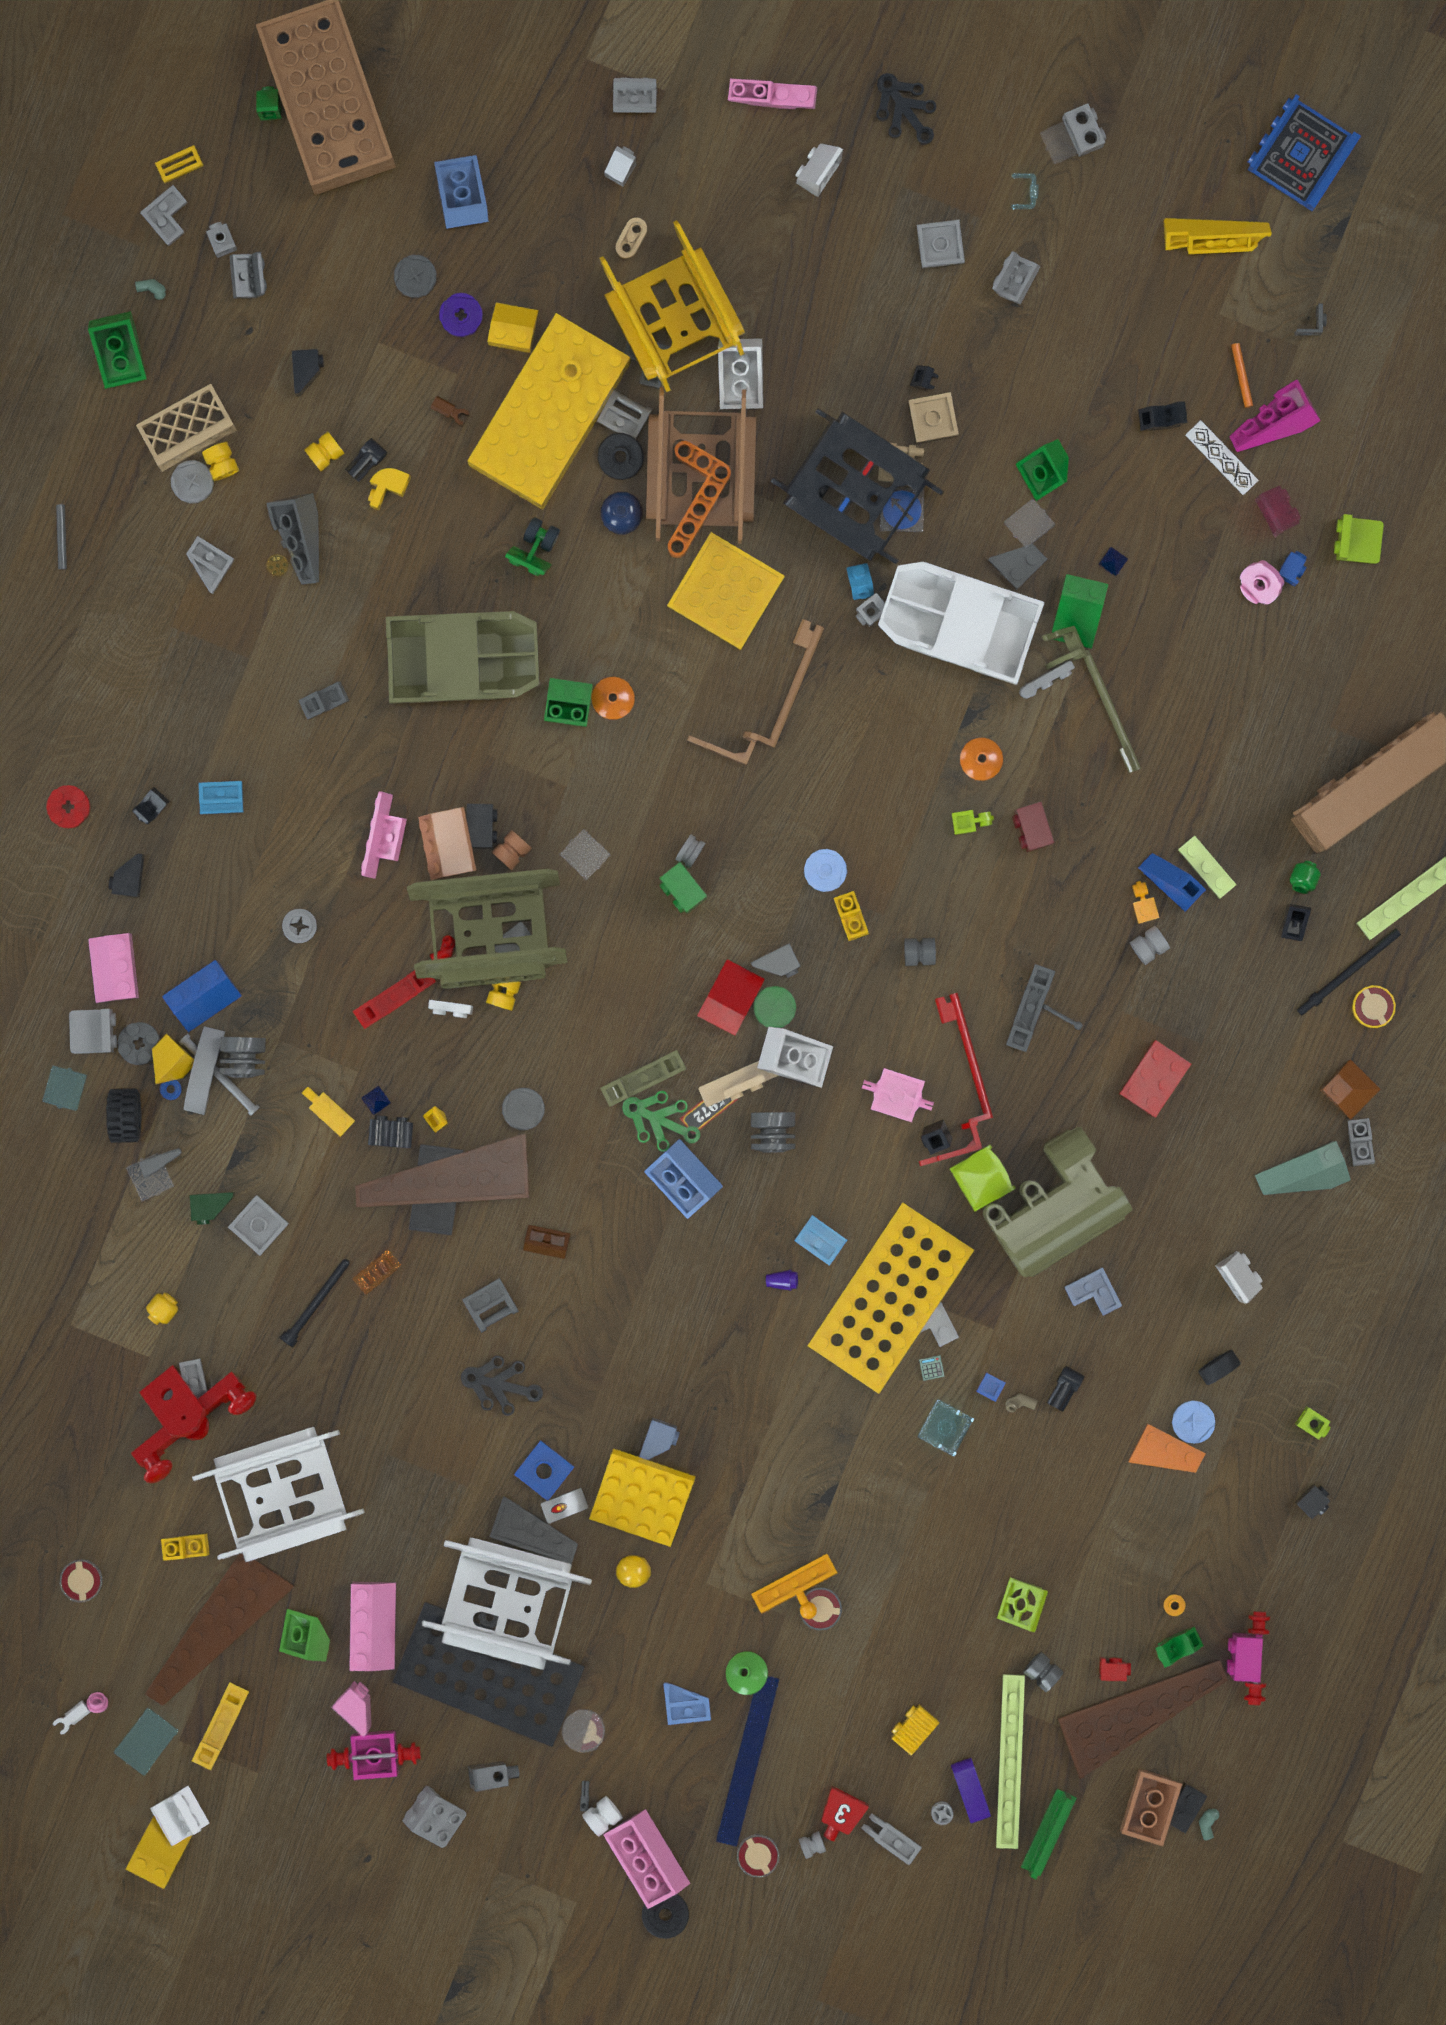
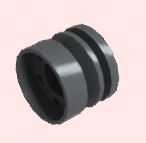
M221 1037L220 1051L230 1053V1058L221 1059L220 1063H230V1067L220 1068V1074L239 1078H253L265 1075V1069H255V1064H265L264 1060L256 1059V1054L265 1053L266 1038Z
M795 1112L751 1113V1127L760 1129V1133L751 1135V1139H760V1144H751V1149L763 1153L785 1152L796 1149L795 1144H786V1138H795L794 1134L786 1133V1128L795 1127Z

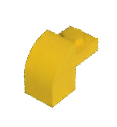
M393 468L378 471L370 480L372 485L377 486L376 490L372 489L368 498V501H371L370 506L379 510L387 491L403 497L411 476Z

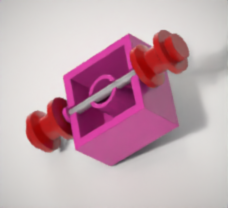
M1253 1611V1615H1249V1619L1253 1621L1252 1628L1248 1629V1633L1251 1634L1232 1633V1638L1228 1639V1651L1231 1653V1660H1227V1673H1229L1234 1681H1247L1245 1686L1249 1688V1694L1244 1696V1700H1247L1249 1705H1261V1702L1266 1701V1698L1262 1696V1689L1266 1687V1683L1260 1682L1263 1644L1261 1637L1270 1632L1265 1628L1266 1622L1270 1620V1616H1266L1264 1611Z
M395 1730L368 1732L364 1737L360 1733H352V1753H349V1747H346L343 1752L337 1753L335 1748H333L331 1753H327V1765L332 1766V1770H336L337 1766L340 1765L350 1769V1763L352 1762L354 1780L397 1777L399 1773L398 1761L399 1765H403L406 1760H411L413 1764H417V1760L421 1759L420 1746L416 1747L415 1742H412L410 1747H403L399 1743L397 1750Z

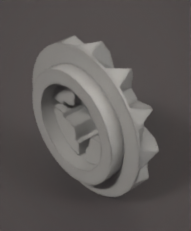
M305 909L292 910L283 920V932L292 942H307L313 938L317 930L316 919ZM300 917H302V923L309 926V928L301 929L298 935L297 928L290 925L298 923Z

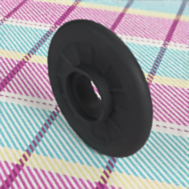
M611 434L602 441L598 449V463L603 472L611 478L619 480L629 479L635 476L643 465V449L640 443L629 434ZM617 451H623L626 454L624 462L616 460L615 453Z
M678 1894L649 1909L644 1904L642 1909V1921L645 1928L653 1936L662 1939H669L679 1935L685 1929L689 1920L688 1906ZM662 1909H669L672 1916L668 1921L660 1919L659 1913Z

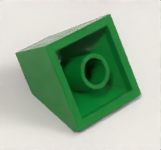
M1059 439L1043 445L1016 463L1019 472L1036 501L1067 482L1069 457Z

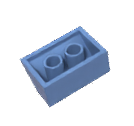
M680 1139L644 1171L687 1219L723 1187Z

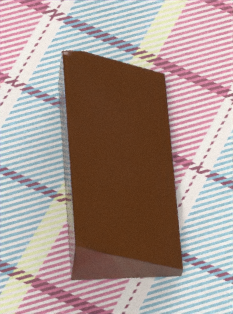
M528 1225L523 1250L565 1259L570 1233Z

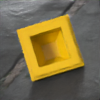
M436 1106L423 1115L435 1133L448 1124L445 1113Z

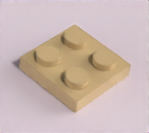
M951 392L908 400L916 443L959 435Z

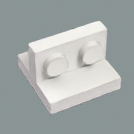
M189 1786L184 1787L150 1808L171 1846L188 1836L201 1831V1828L209 1824Z

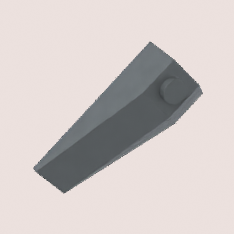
M313 493L266 503L271 524L274 530L279 531L283 539L281 544L283 548L288 549L292 557L290 562L301 584L319 582L318 510Z

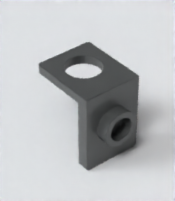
M1318 303L1316 306V329H1297L1295 335L1320 336L1323 333V326H1326L1327 315L1323 313V303Z

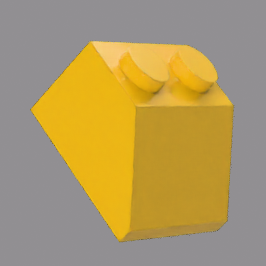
M496 303L489 330L488 345L531 353L538 310Z

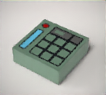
M940 1355L919 1359L923 1381L945 1377Z

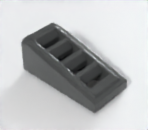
M176 1148L140 1161L139 1165L144 1179L182 1153L181 1148Z

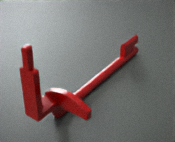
M958 993L949 995L950 1003H946L944 997L937 998L935 1001L942 1024L957 1020L983 1115L967 1119L968 1123L961 1124L962 1130L970 1128L973 1140L965 1148L919 1161L920 1166L982 1149L976 1128L978 1126L977 1122L993 1118Z

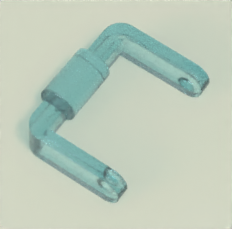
M1013 173L1012 178H1032V184L1030 185L1031 205L1012 204L1011 208L1033 209L1036 205L1039 185L1036 184V176L1034 174Z

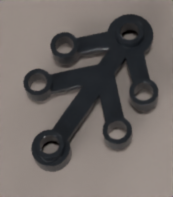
M891 73L882 74L877 81V88L882 93L880 107L876 112L877 119L879 121H886L888 119L889 111L887 107L891 96L895 101L892 126L889 128V136L893 139L901 136L902 130L900 125L903 113L917 132V141L922 145L930 144L934 137L933 130L930 127H924L911 108L921 109L927 114H932L936 110V103L933 100L922 101L902 97L899 91L911 92L914 96L919 97L924 92V86L919 82L914 84L900 82ZM889 81L892 86L886 88L884 87V82ZM919 86L922 90L920 93H916L913 88ZM931 103L934 109L927 110L926 105ZM885 111L886 117L881 118L879 112ZM897 128L899 134L893 135L891 130ZM923 133H927L929 135V138L927 140H923L921 138V135Z
M494 1356L489 1363L479 1369L475 1367L466 1368L461 1374V1381L467 1388L474 1389L481 1401L482 1409L486 1411L493 1408L494 1402L491 1398L487 1397L481 1385L491 1388L502 1406V1413L506 1416L512 1415L515 1407L512 1403H509L502 1390L525 1395L531 1402H537L543 1396V1390L539 1385L533 1384L525 1387L505 1382V1380L513 1375L524 1372L525 1364L522 1361L514 1362L512 1367L493 1378L483 1375L494 1368H501L504 1365L502 1356ZM495 1358H500L502 1360V1364L500 1366H496L494 1364ZM515 1364H522L523 1369L516 1371ZM474 1374L476 1376L475 1381L470 1382L468 1375ZM533 1389L538 1391V1396L535 1398L530 1395V1391ZM485 1400L491 1401V1407H484L483 1402ZM506 1405H510L512 1407L511 1413H506L504 1411V1407Z

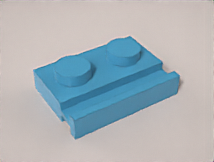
M242 781L199 783L200 814L244 813Z
M812 1215L794 1241L830 1266L847 1242V1239Z

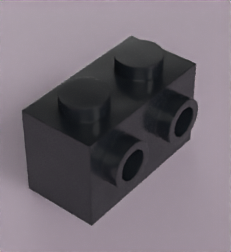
M467 804V825L472 848H493V843L497 844V831H493V822L498 820V809H494L493 804Z

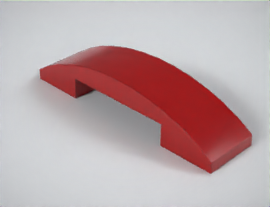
M414 970L405 978L352 1012L365 1030L426 990L436 981L434 978H417Z

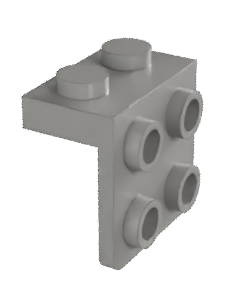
M113 1009L77 1010L69 1013L70 1051L72 1053L114 1052V1048L117 1047V1037L113 1035V1026H116V1014L113 1013Z
M426 1785L423 1791L418 1794L417 1800L406 1812L402 1821L415 1834L443 1848L466 1817V1812L441 1798L431 1787Z

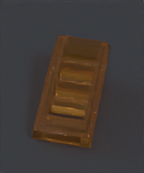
M386 1250L352 1279L364 1294L367 1295L401 1265L389 1250ZM382 1259H384V1261L389 1265L391 1269L388 1268V1266L383 1262ZM376 1264L385 1272L384 1275L375 1266ZM369 1270H371V1271L375 1274V1276L378 1278L377 1281H376V1280L374 1279V1277L368 1272ZM363 1275H364V1276L370 1281V1283L372 1284L370 1287H369V1285L364 1281V1279L362 1278Z

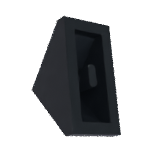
M1288 904L1286 906L1281 938L1303 941L1311 907Z

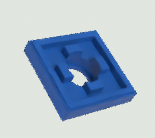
M540 1440L514 1475L548 1501L573 1470L574 1466ZM542 1463L550 1465L552 1469V1474L547 1479L539 1478L536 1473L537 1466Z

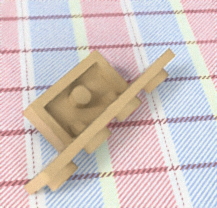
M759 1061L699 1087V1091L705 1105L709 1107L729 1097L732 1101L744 1096L742 1092L749 1088L751 1092L763 1087V1082L779 1075L758 1069Z

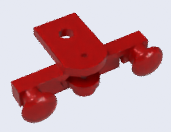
M172 1365L139 1392L163 1425L158 1432L131 1453L136 1462L147 1470L144 1480L147 1483H157L166 1478L172 1470V1462L161 1459V1456L165 1453L164 1450L181 1437L192 1441L203 1439L209 1431L207 1415L223 1402L226 1404L231 1401L228 1412L232 1415H240L253 1407L257 1398L256 1393L253 1391L246 1392V1387L239 1377L230 1372L201 1397L197 1398L176 1367ZM173 1391L171 1399L164 1400L165 1393Z

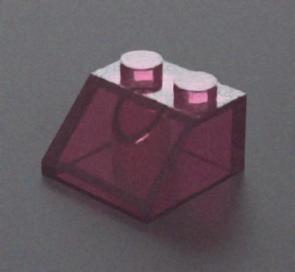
M1280 485L1260 494L1255 499L1274 537L1300 524L1299 519H1301L1295 507L1292 508L1289 503L1291 499L1285 488L1282 489Z

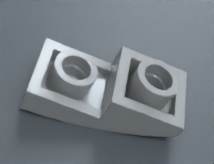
M1369 1118L1348 1121L1353 1166L1374 1164L1375 1159Z

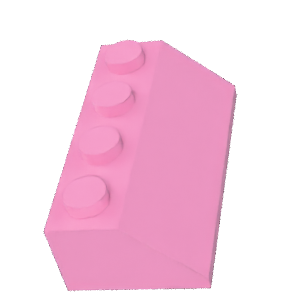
M352 1582L350 1671L395 1669L396 1582Z
M646 1809L603 1834L647 1909L676 1895L690 1884Z

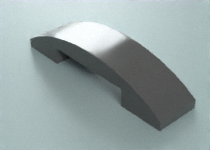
M1037 964L1034 965L1006 1043L1007 1046L1027 1052L1035 1025L1055 974L1054 970Z

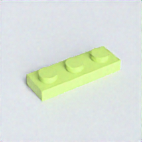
M1193 836L1178 849L1219 899L1236 886V883L1196 836Z

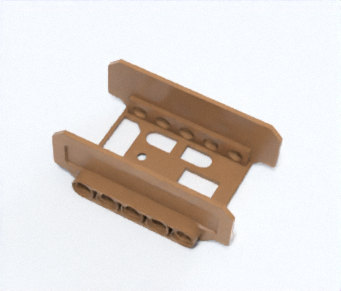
M660 387L659 414H649L646 519H656V541H661V524H680L692 504V483L705 482L707 478L685 464H672L673 444L675 441H688L697 447L699 444H704V451L714 457L718 442L726 441L731 447L730 465H728L731 469L730 491L728 496L717 500L703 525L738 526V544H742L743 522H753L756 444V417H746V389H742L741 413L664 411L665 391L664 387ZM674 415L732 416L731 428L724 435L680 434L673 426ZM704 457L697 460V465L701 468H705L709 464L708 459ZM723 468L715 472V474H728ZM672 473H687V490L685 495L677 497L672 493ZM709 487V497L715 496V488ZM693 511L694 514H696L697 516H701L705 513L701 511Z

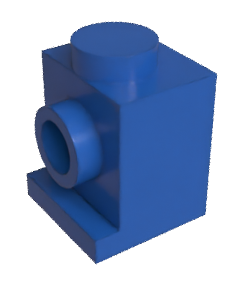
M1298 551L1295 553L1290 552L1279 570V574L1284 581L1294 587L1299 582L1296 577L1301 578L1307 568L1304 566L1307 559L1304 554Z

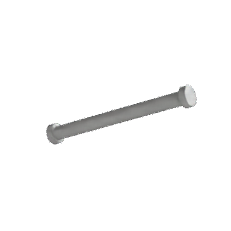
M187 1034L179 1043L181 1045L184 1044L195 1056L198 1046L190 1039L191 1036ZM217 1066L215 1067L214 1076L249 1111L248 1114L252 1116L260 1107L254 1105L225 1074H220V1069Z

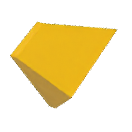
M165 1034L152 1048L156 1084L184 1078L192 1069L194 1058L169 1035Z

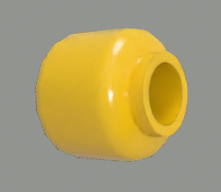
M166 1292L156 1294L146 1307L147 1312L150 1314L148 1319L156 1325L159 1323L168 1324L178 1312L176 1305L178 1302Z

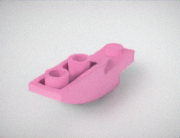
M730 79L728 100L783 109H815L817 87L779 84L772 81Z

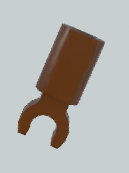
M436 396L430 408L449 419L451 417L454 418L455 422L460 426H463L464 422L460 421L458 416L460 414L469 416L467 410L456 409V405L439 396Z

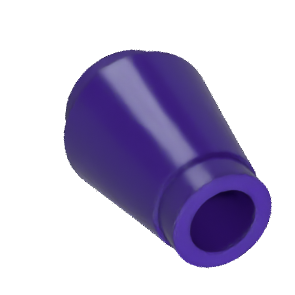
M792 1270L767 1274L766 1286L792 1291V1289L798 1288L797 1272H792Z

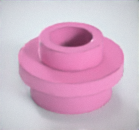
M100 1692L92 1693L87 1699V1708L93 1713L103 1712L108 1707V1699Z

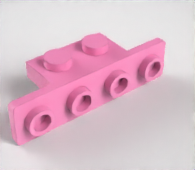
M379 791L378 797L375 800L374 816L370 823V835L366 842V854L361 866V875L374 879L376 878L380 858L398 861L407 821L404 818L389 816L393 795Z

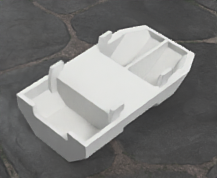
M918 562L897 567L878 625L896 644L1017 685L1044 602L926 562Z

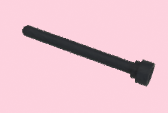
M348 1259L341 1261L291 1330L288 1329L287 1332L284 1331L279 1337L282 1341L292 1348L298 1342L297 1338L299 1337L298 1333L350 1265Z

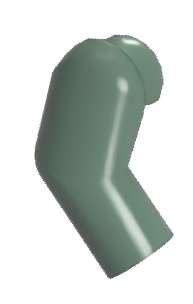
M155 279L135 282L137 292L150 291L157 300L164 299L166 296L165 287Z
M1214 1808L1206 1810L1199 1820L1204 1840L1214 1838L1211 1826L1219 1818V1812Z

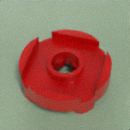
M61 786L53 790L47 800L48 816L53 823L62 828H76L90 814V801L87 795L75 786ZM66 801H70V804L74 805V809H71L70 813H66V810L63 809Z

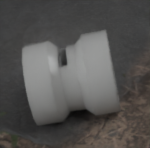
M819 1831L813 1833L811 1837L807 1838L804 1836L799 1838L806 1859L812 1857L816 1852L820 1854L826 1852Z

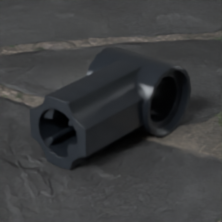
M370 438L362 446L357 457L347 466L345 471L356 481L360 482L373 466H377L385 458L388 452L373 438Z
M1065 1366L1057 1379V1385L1047 1403L1063 1412L1073 1393H1076L1085 1376Z

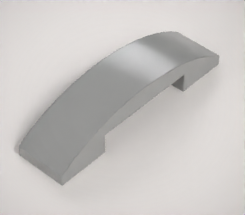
M204 1026L193 1062L183 1110L205 1115L210 1096L209 1091L220 1052L221 1037H224L225 1031Z

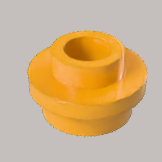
M1169 1595L1164 1601V1609L1169 1615L1178 1616L1185 1610V1601L1179 1595ZM1172 1602H1178L1179 1606L1177 1609L1171 1608Z

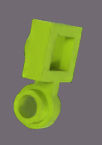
M973 810L952 813L955 835L976 832L975 823H979L980 827L993 825L994 816H991V812H984L978 814L979 818H974Z

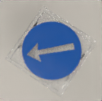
M896 488L881 511L880 531L893 530L917 493L916 490ZM924 489L896 531L923 532Z

